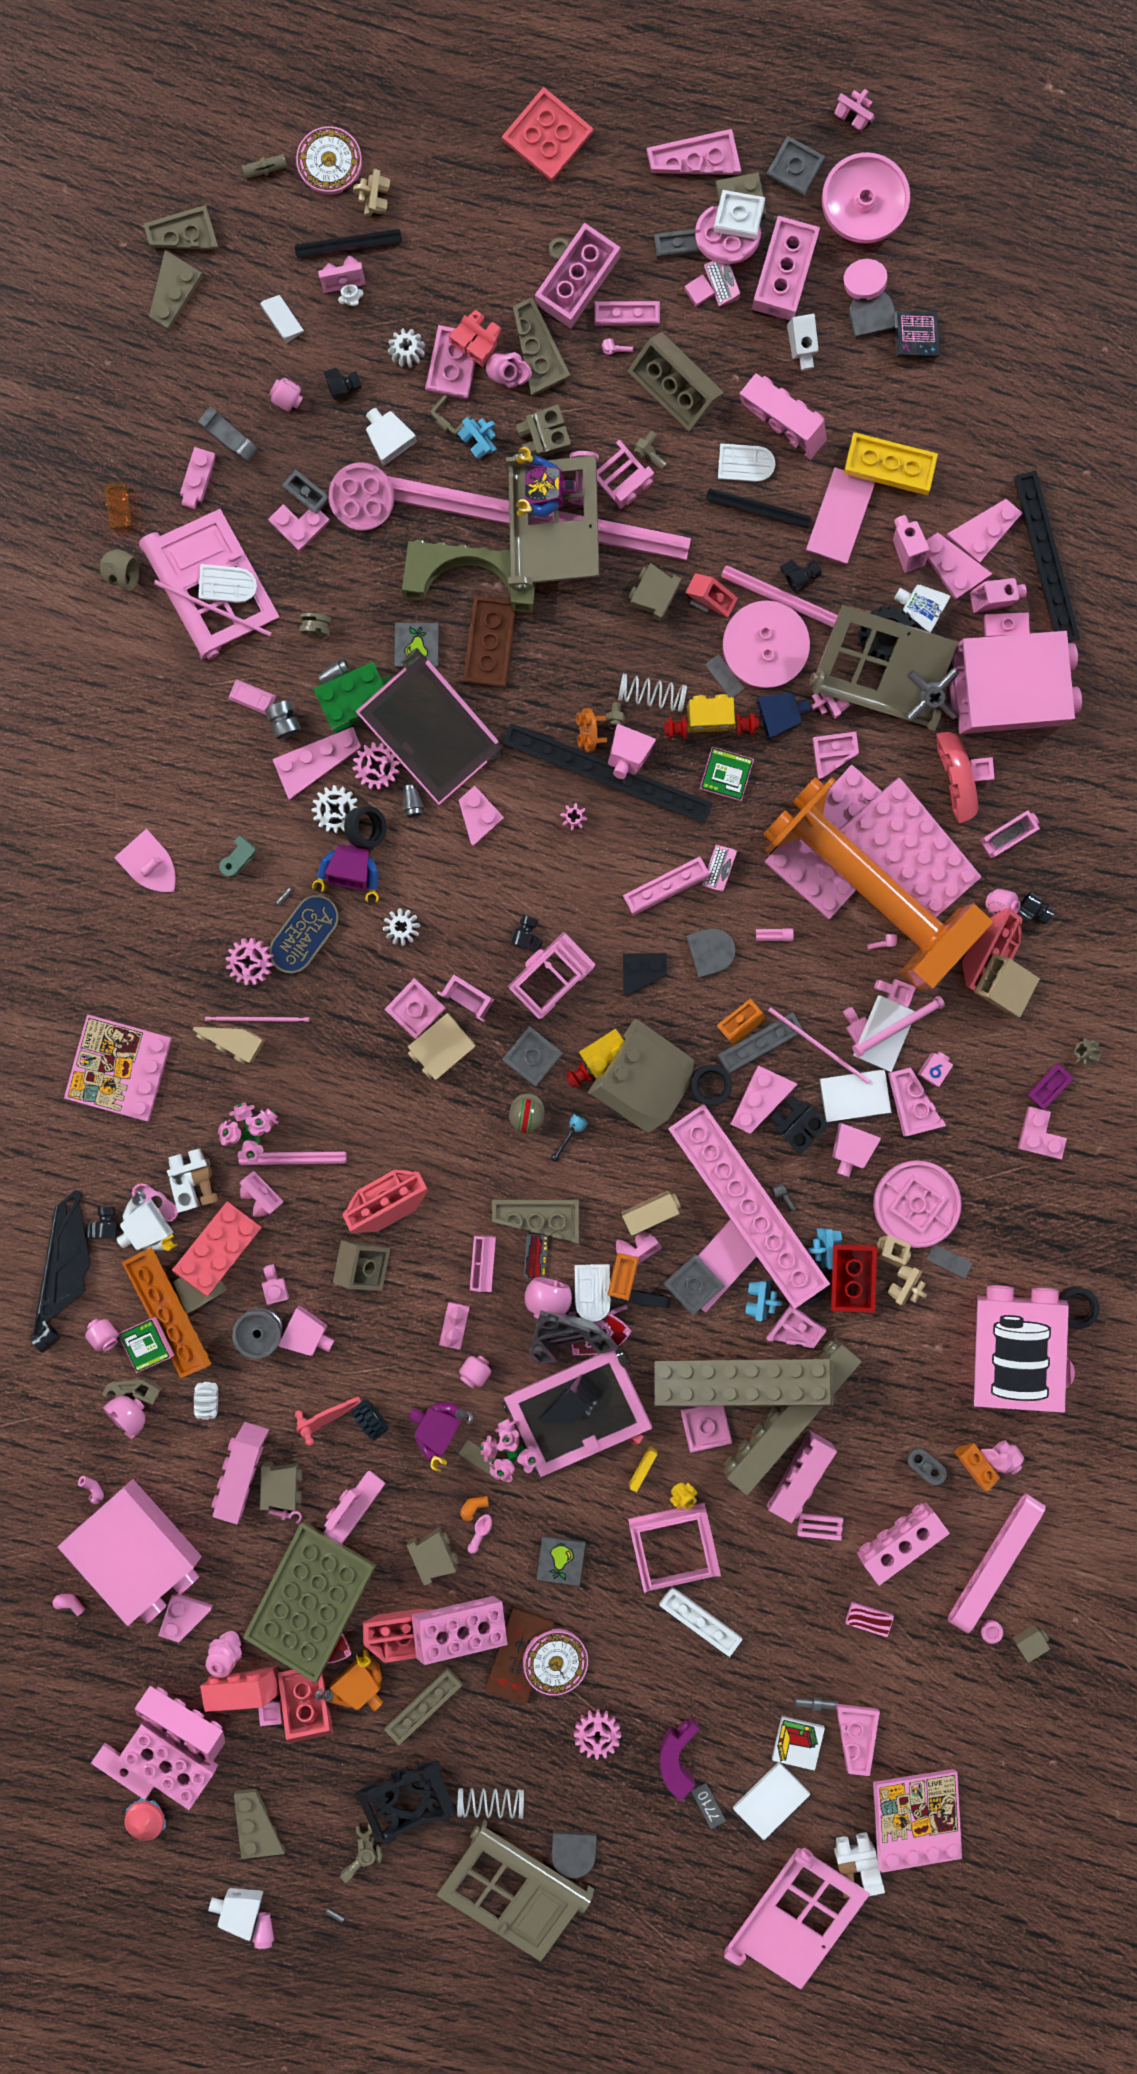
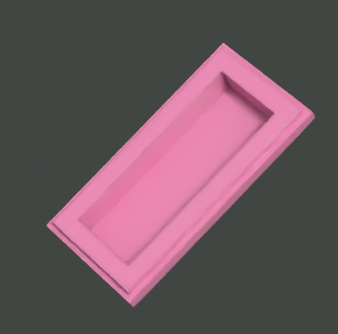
M236 679L228 700L266 715L265 709L273 705L276 696Z

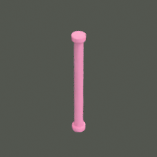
M940 996L935 997L931 1003L860 1045L855 1044L852 1046L854 1053L861 1057L868 1049L936 1009L944 1008L945 1003Z

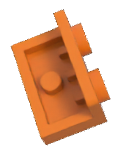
M975 1443L959 1446L954 1451L984 1491H989L1000 1479Z

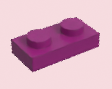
M1056 1063L1026 1095L1044 1110L1074 1078L1059 1063Z

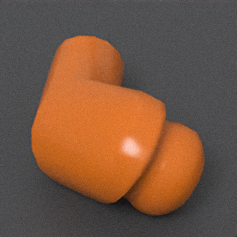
M488 1496L469 1498L461 1508L460 1515L462 1519L469 1522L473 1519L477 1508L489 1507Z

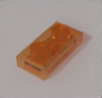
M126 482L103 485L110 529L116 530L133 527Z

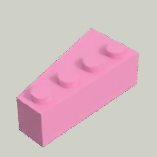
M756 373L739 393L741 403L762 421L768 419L769 425L778 434L784 432L790 440L789 443L795 448L800 445L806 450L805 456L810 460L827 441L823 416L816 411L811 412L801 400L796 401L791 398L785 389L775 387L766 376L761 377Z
M244 1422L236 1438H231L228 1450L231 1451L230 1457L225 1458L222 1467L226 1471L224 1476H220L217 1484V1489H220L219 1495H215L211 1506L215 1508L212 1517L238 1524L251 1489L249 1485L252 1484L257 1470L254 1467L257 1466L264 1447L261 1446L268 1435L269 1429Z
M808 1430L767 1504L770 1512L790 1523L794 1519L799 1518L803 1510L802 1506L811 1497L814 1487L837 1453L831 1442Z
M150 1686L135 1707L136 1715L160 1731L165 1728L167 1730L165 1733L176 1742L184 1741V1745L190 1752L195 1755L200 1752L206 1758L204 1761L211 1765L225 1744L224 1733L221 1730L222 1726L215 1721L209 1723L203 1719L204 1715L195 1709L193 1711L185 1708L186 1704L177 1698L172 1700L167 1697L168 1693L162 1688L157 1687L154 1689Z

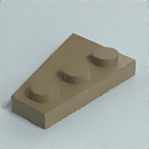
M206 205L143 223L151 248L219 250Z
M166 250L149 317L152 321L169 331L203 278V274Z
M258 1790L235 1791L234 1801L241 1859L285 1854L286 1850L283 1844H281L277 1831L267 1815L268 1812Z

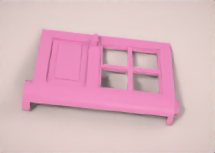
M221 509L162 536L158 532L146 535L139 541L141 551L146 554L160 582L185 594H188V589L199 585L200 564L238 567L248 570L256 579L257 588L253 597L261 612L245 619V621L262 627L280 618ZM165 589L196 645L201 660L215 658L220 654L219 650L222 645L254 631V629L232 620L234 625L211 635L201 617V614L210 611V609L204 607L197 610L192 601ZM217 601L210 604L214 607L223 604L227 612L234 615L228 602Z
M797 1848L725 1948L724 1957L736 1965H742L746 1960L745 1954H747L791 1984L802 1989L870 1893L814 1857L808 1849ZM803 1867L825 1880L813 1897H810L791 1884ZM829 1883L850 1896L839 1914L817 1901ZM787 1889L809 1902L797 1919L776 1906ZM813 1905L834 1918L823 1936L802 1923Z

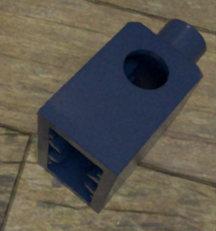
M793 693L761 696L756 701L768 740L799 726L802 723L800 715L811 712L808 699L796 702Z

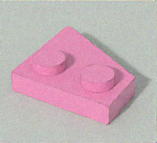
M856 732L812 738L818 780L824 778L859 754Z
M476 786L472 787L459 799L470 842L475 846L504 817Z
M790 1304L766 1336V1339L772 1342L776 1340L786 1342V1344H800L803 1347L814 1348L825 1334L826 1328L799 1309H793Z
M173 1592L158 1636L179 1643L211 1611L213 1605Z

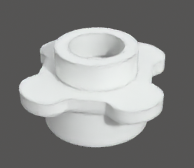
M346 285L341 289L342 296L338 298L339 303L356 306L359 304V298L363 296V291L355 285Z

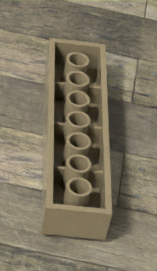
M837 1338L833 1341L829 1340L823 1347L824 1352L821 1356L814 1358L830 1359L833 1361L834 1394L862 1362L856 1354ZM773 1406L766 1414L768 1418L763 1423L759 1422L752 1431L754 1434L750 1439L743 1440L739 1445L738 1453L735 1456L731 1455L724 1463L726 1478L745 1495H748L823 1406Z
M830 1359L655 1361V1406H834L833 1361Z

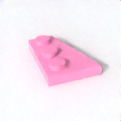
M938 532L926 540L930 549L927 560L955 600L992 575L990 571Z

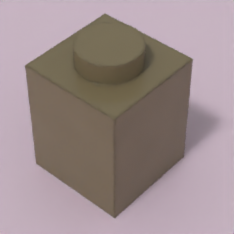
M1034 1624L1012 1638L1028 1663L1050 1650L1046 1643L1049 1641L1048 1636L1043 1629L1038 1630Z

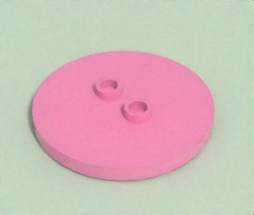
M758 601L740 609L729 621L723 637V654L731 672L743 683L762 689L776 688L794 679L804 667L810 650L809 633L802 618L790 607L775 601Z
M907 1161L891 1168L879 1181L873 1199L874 1214L880 1228L886 1235L909 1243L913 1248L928 1247L945 1239L955 1228L961 1213V1196L954 1179L943 1168L926 1161Z

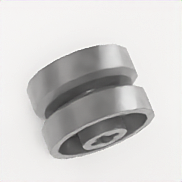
M255 1307L248 1310L236 1321L233 1327L232 1339L235 1347L242 1355L260 1359L269 1356L278 1347L284 1335L285 1327L282 1318L274 1310L267 1307ZM257 1330L261 1332L260 1336L256 1334Z

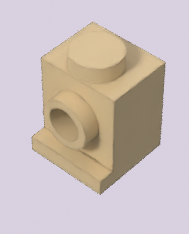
M889 1235L881 1237L877 1244V1260L880 1259L897 1267L906 1265L911 1257V1252H909L911 1244Z

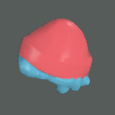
M140 1798V1800L135 1801L126 1809L125 1827L134 1838L147 1841L156 1838L166 1828V1820L159 1804L155 1800L149 1801V1799L144 1800Z

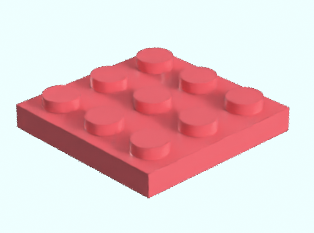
M543 87L504 133L502 141L548 180L553 182L594 133V129Z

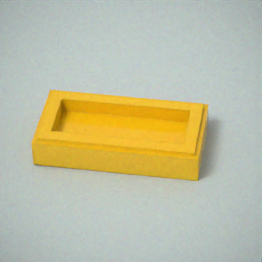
M651 1446L646 1450L629 1482L630 1489L635 1492L640 1488L657 1456V1450Z

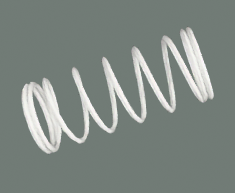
M627 674L622 675L618 701H622L624 694V700L628 702L636 681V703L638 705L648 682L647 702L650 707L660 683L659 708H663L671 686V711L675 709L681 692L678 712L682 713L687 685L680 687L673 706V683L671 682L661 705V680L658 681L650 702V679H646L638 701V676L634 678L626 699Z
M463 1788L458 1790V1817H462V1814L464 1818L467 1816L472 1794L474 1815L478 1818L484 1793L487 1818L491 1816L496 1794L498 1817L501 1819L503 1816L506 1796H508L510 1818L513 1819L519 1794V1819H523L524 1790H517L513 1815L511 1813L508 1789L505 1791L501 1815L497 1789L493 1791L489 1815L484 1788L481 1792L477 1814L473 1788L470 1789L466 1814L464 1813Z

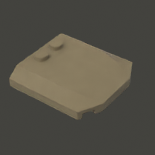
M634 1019L623 1036L625 1038L624 1043L605 1073L598 1075L588 1093L643 1131L649 1133L668 1121L691 1084L694 1059L648 1026Z

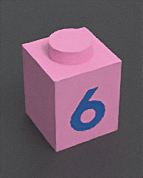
M938 1052V1054L931 1053L917 1075L932 1085L939 1087L953 1064L948 1062L950 1058L941 1052Z

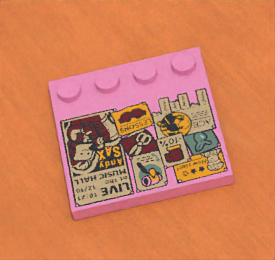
M87 1015L64 1098L144 1121H150L172 1037Z
M950 1769L873 1782L878 1870L888 1872L962 1859L957 1771Z

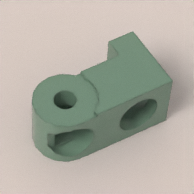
M240 835L234 841L238 845L229 857L222 859L219 865L222 874L229 877L237 876L259 852Z

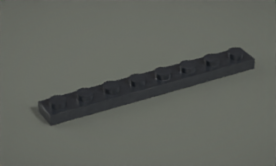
M1037 471L1016 475L1013 479L1053 632L1067 631L1068 643L1078 641L1080 636Z

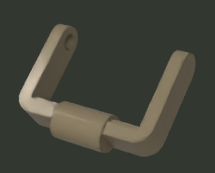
M444 395L432 408L431 415L445 431L448 430L452 435L456 436L464 426L463 422L455 430L446 419L436 413L448 399Z

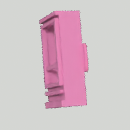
M563 932L544 951L539 949L526 961L525 966L527 968L507 987L540 1019L555 1006V1003L578 981H581L596 964ZM554 952L575 973L568 982L551 966L550 962L546 961ZM544 963L545 967L549 968L565 985L540 1008L519 986Z
M454 974L443 992H437L442 997L452 998L476 1014V1018L485 1022L483 1017L494 1002V999Z

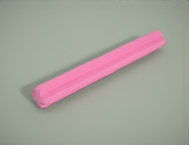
M346 1152L262 1153L259 1155V1160L256 1164H251L246 1159H239V1164H344L347 1161Z

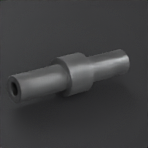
M821 1697L794 1699L795 1707L811 1708L814 1711H821V1709L837 1710L836 1704H839L838 1701L822 1700Z

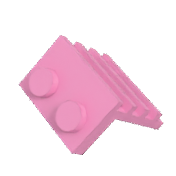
M618 440L616 444L621 450L597 470V482L621 509L626 504L629 505L637 497L636 495L642 490L645 491L652 485L654 472L649 466L645 469L626 446ZM625 454L629 460L603 481L600 475ZM634 464L638 470L612 491L608 485Z

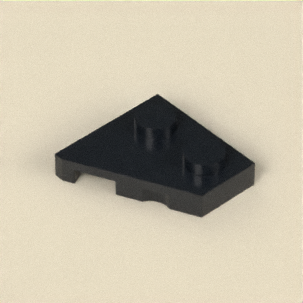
M666 953L623 954V996H627L667 975Z

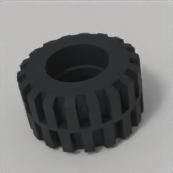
M892 605L888 608L881 606L878 610L875 609L871 612L873 615L911 627L915 625L914 620L910 621L909 619L911 615L908 612L906 614L902 613L903 609L900 607L896 610L894 609L895 606ZM861 626L858 634L860 638L858 643L859 647H863V653L872 629ZM875 634L868 655L889 662L895 646L882 645L877 640Z

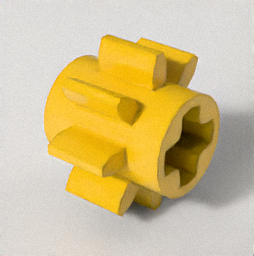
M679 1483L671 1490L673 1497L670 1498V1501L678 1510L681 1508L689 1510L696 1504L697 1500L694 1496L698 1493L689 1483L686 1485Z

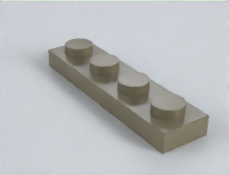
M447 1667L385 1726L384 1730L400 1745L447 1701L463 1683Z

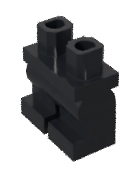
M791 1095L783 1103L791 1113L785 1117L777 1110L770 1117V1120L776 1126L775 1130L801 1155L814 1141L805 1131L807 1130L814 1138H817L830 1124L804 1101L800 1102Z

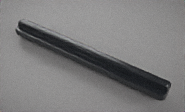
M400 229L296 244L295 253L297 258L401 243L402 235Z
M709 488L706 500L709 502L803 528H808L811 523L810 515Z

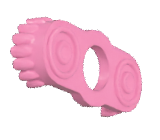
M143 1183L134 1186L132 1197L137 1190L143 1191L146 1195L143 1203L153 1196H159L162 1199V1206L158 1210L164 1217L163 1220L169 1222L176 1219L178 1216L176 1205L167 1199L162 1192L156 1191Z

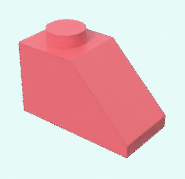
M697 573L694 574L685 592L696 602L725 617H729L738 599L715 578Z

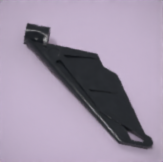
M78 1190L72 1192L55 1206L35 1323L33 1333L30 1335L31 1342L41 1353L47 1351L61 1339L59 1332L49 1321L86 1292L84 1276L91 1262L80 1207L82 1193ZM74 1198L76 1200L67 1215L66 1203Z

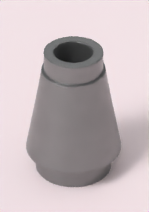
M344 658L341 660L337 659L322 673L318 674L321 683L324 684L351 672V668Z
M416 785L404 786L403 813H406L407 818L422 816L425 808Z

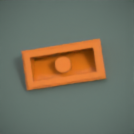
M750 998L721 1021L717 1027L728 1041L735 1045L763 1023L766 1017Z

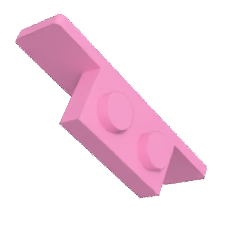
M368 1471L356 1488L349 1491L346 1490L339 1498L341 1503L337 1508H332L326 1516L328 1521L324 1526L327 1528L323 1533L343 1544L385 1486V1482L372 1471Z

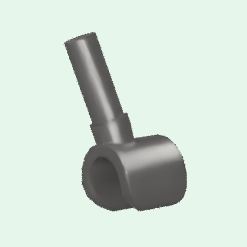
M778 1184L772 1187L775 1197L782 1196L790 1211H794L796 1208L789 1199L784 1185Z

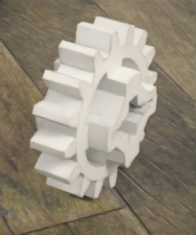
M333 786L332 791H329L326 787L324 788V795L319 792L317 793L320 797L319 801L313 800V803L317 805V808H312V812L317 813L313 819L321 821L318 825L320 828L326 825L327 832H330L332 828H334L336 834L339 833V828H342L345 832L344 823L347 816L345 807L349 803L351 811L356 808L354 804L358 800L356 798L351 799L353 795L351 791L345 794L346 789L344 787L340 791H338L336 786ZM331 796H342L338 800L329 799ZM329 803L336 807L339 806L338 809L340 810V813L343 816H340L335 812L332 814L333 810L331 809L332 807L329 805ZM323 804L326 805V812L324 813V816L322 815ZM339 819H341V820L343 821V822H341V823H339V824H332V823H330V822H332L333 820H339Z

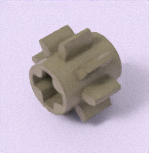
M1084 1038L1083 1042L1077 1043L1073 1053L1078 1057L1076 1062L1092 1067V1063L1099 1062L1102 1050L1097 1048L1099 1043Z

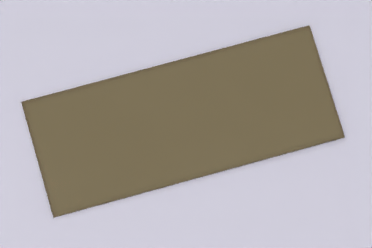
M467 1440L458 1454L491 1475L490 1462H494L496 1458H488V1461L484 1462V1455H481L480 1447Z

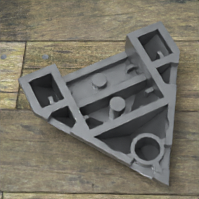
M540 1310L529 1355L538 1365L558 1362L559 1346L587 1341L597 1354L616 1351L618 1346L607 1333L590 1320Z

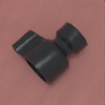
M336 367L323 371L333 400L347 396L351 389L355 391L362 388L356 371L349 373L347 377L341 375Z
M793 560L780 566V571L784 574L788 585L795 593L806 588L811 579L815 580L822 576L820 567L814 560L806 564L805 568L799 567Z
M1030 891L1021 901L1020 910L1017 914L1023 918L1022 921L1025 923L1036 916L1037 920L1045 925L1055 911L1048 906L1045 907L1043 900Z
M522 914L520 919L521 925L514 929L509 942L532 952H537L543 943L541 939L532 933V930L537 926L538 920Z
M98 1207L97 1215L100 1219L99 1221L87 1224V1238H116L117 1222L113 1220L115 1207Z

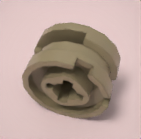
M303 613L300 615L302 625L299 626V633L313 637L330 636L328 625L331 624V617L316 613Z

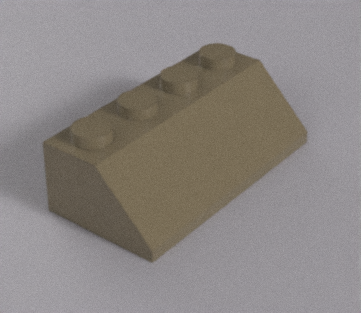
M663 332L648 340L627 371L688 431H691L708 414L724 394Z

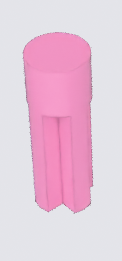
M793 928L756 929V941H793Z

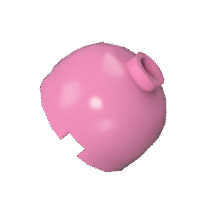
M127 1396L115 1397L103 1407L110 1419L119 1428L125 1430V1434L131 1440L144 1427L145 1414L142 1409L145 1406L137 1398L132 1400Z

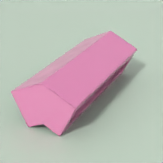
M474 1236L470 1290L491 1292L496 1236Z

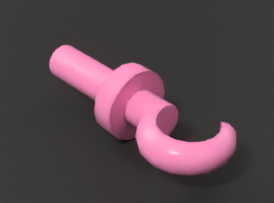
M271 1508L268 1511L269 1514L280 1516L281 1520H285V1518L291 1519L293 1514L299 1515V1519L295 1523H299L302 1519L301 1513L298 1511L287 1513L286 1509L279 1511Z

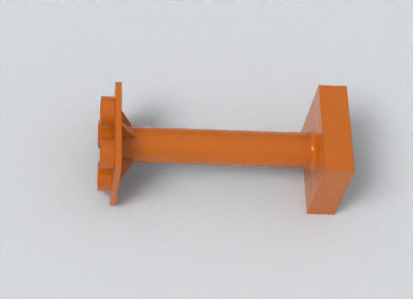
M815 777L792 802L800 809V812L793 818L785 810L764 832L763 835L771 842L765 851L769 854L775 847L801 839L920 947V950L898 974L909 984L915 986L917 991L933 989L994 921L973 903L956 909L944 923L940 922L823 815L828 789L836 780L831 777L823 784Z

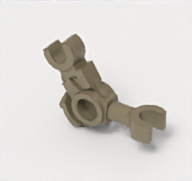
M369 1822L367 1831L361 1830L360 1823H357L356 1833L360 1836L358 1837V1855L351 1865L346 1866L341 1871L340 1878L345 1883L353 1877L361 1866L371 1865L374 1861L381 1863L382 1847L378 1844L376 1850L374 1849V1837H370L372 1829Z

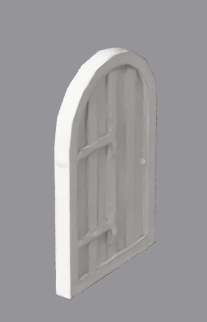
M720 444L718 460L719 480L761 482L768 479L774 472L775 458L767 448Z
M200 564L198 599L243 603L255 595L257 588L256 579L248 570L238 567Z
M610 1264L574 1265L575 1305L577 1312L583 1319L590 1320L591 1322L600 1321L606 1317L610 1310L611 1298L607 1295L610 1284Z

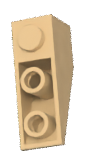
M193 1028L197 1032L196 1037L205 1042L211 1040L216 1043L215 1048L224 1053L229 1051L235 1054L234 1059L243 1064L246 1062L253 1063L265 1042L263 1038L247 1029Z

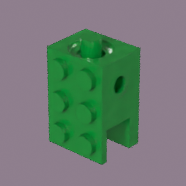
M371 662L313 688L334 733H339L363 722L362 718L355 711L386 685L390 678L388 675L381 678L374 662ZM390 696L371 712L374 716L394 708Z

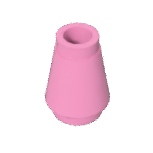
M258 1913L252 1942H254L255 1948H270L274 1941L270 1913Z

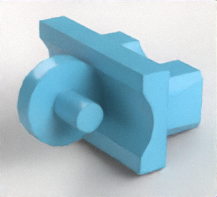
M468 417L462 421L464 426L458 432V435L465 443H468L473 437L477 440L478 443L470 449L476 458L481 459L488 453L494 454L497 451V448L490 441V439L492 440L496 437L492 431L496 426L493 421L486 423L482 418L478 421L479 425L474 419L470 420Z
M825 1228L816 1229L817 1239H813L814 1247L808 1248V1253L815 1254V1261H820V1268L832 1269L834 1243H841V1231Z
M770 1280L749 1283L748 1294L757 1295L758 1302H748L745 1314L756 1317V1321L767 1320L768 1307L769 1313H775L776 1306H782L783 1301L777 1300V1291H771L772 1281Z

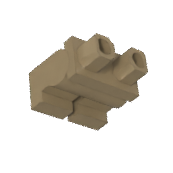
M559 404L536 412L533 415H527L526 421L516 425L519 438L532 436L533 441L522 444V447L530 450L531 455L534 454L545 458V456L554 455L561 451L567 452L572 450Z

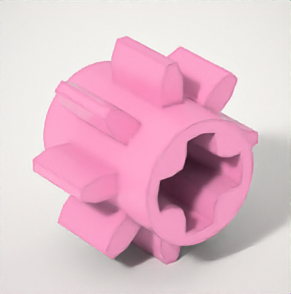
M577 803L571 809L566 805L567 813H561L560 815L566 818L563 826L569 824L571 831H573L574 826L582 829L581 821H587L586 817H582L585 808L577 809ZM573 812H576L577 816L580 817L575 822H571V818L568 817Z

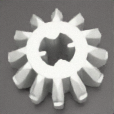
M403 328L401 329V335L394 332V339L388 342L391 346L388 349L389 355H393L392 361L394 363L399 361L400 367L407 363L408 367L411 368L412 361L419 364V357H424L422 349L425 347L424 342L420 341L421 335H414L412 329L409 330L408 334L405 333ZM404 346H409V350L404 351Z
M400 908L397 911L398 916L392 911L389 913L393 918L392 921L388 918L384 919L390 926L383 927V930L391 931L386 935L387 939L395 935L393 944L396 945L399 938H401V945L405 946V938L412 943L414 940L410 935H419L413 928H419L420 924L412 923L418 917L414 915L409 918L410 910H407L403 916V911ZM399 922L407 924L405 932H397L396 928H399L397 926Z
M203 1382L196 1385L194 1393V1414L196 1418L209 1420V1418L216 1417L219 1401L216 1383Z

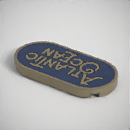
M312 895L300 902L270 944L269 954L274 956L270 959L277 969L285 973H297L310 965L338 926L339 913L335 903L322 895Z

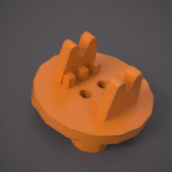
M584 708L581 713L576 714V722L580 726V735L577 738L579 748L592 752L595 750L597 743L607 742V738H597V721L606 720V716H595L590 708Z

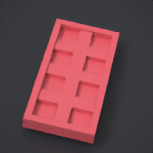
M226 1202L172 1269V1272L208 1297L262 1227L229 1202Z

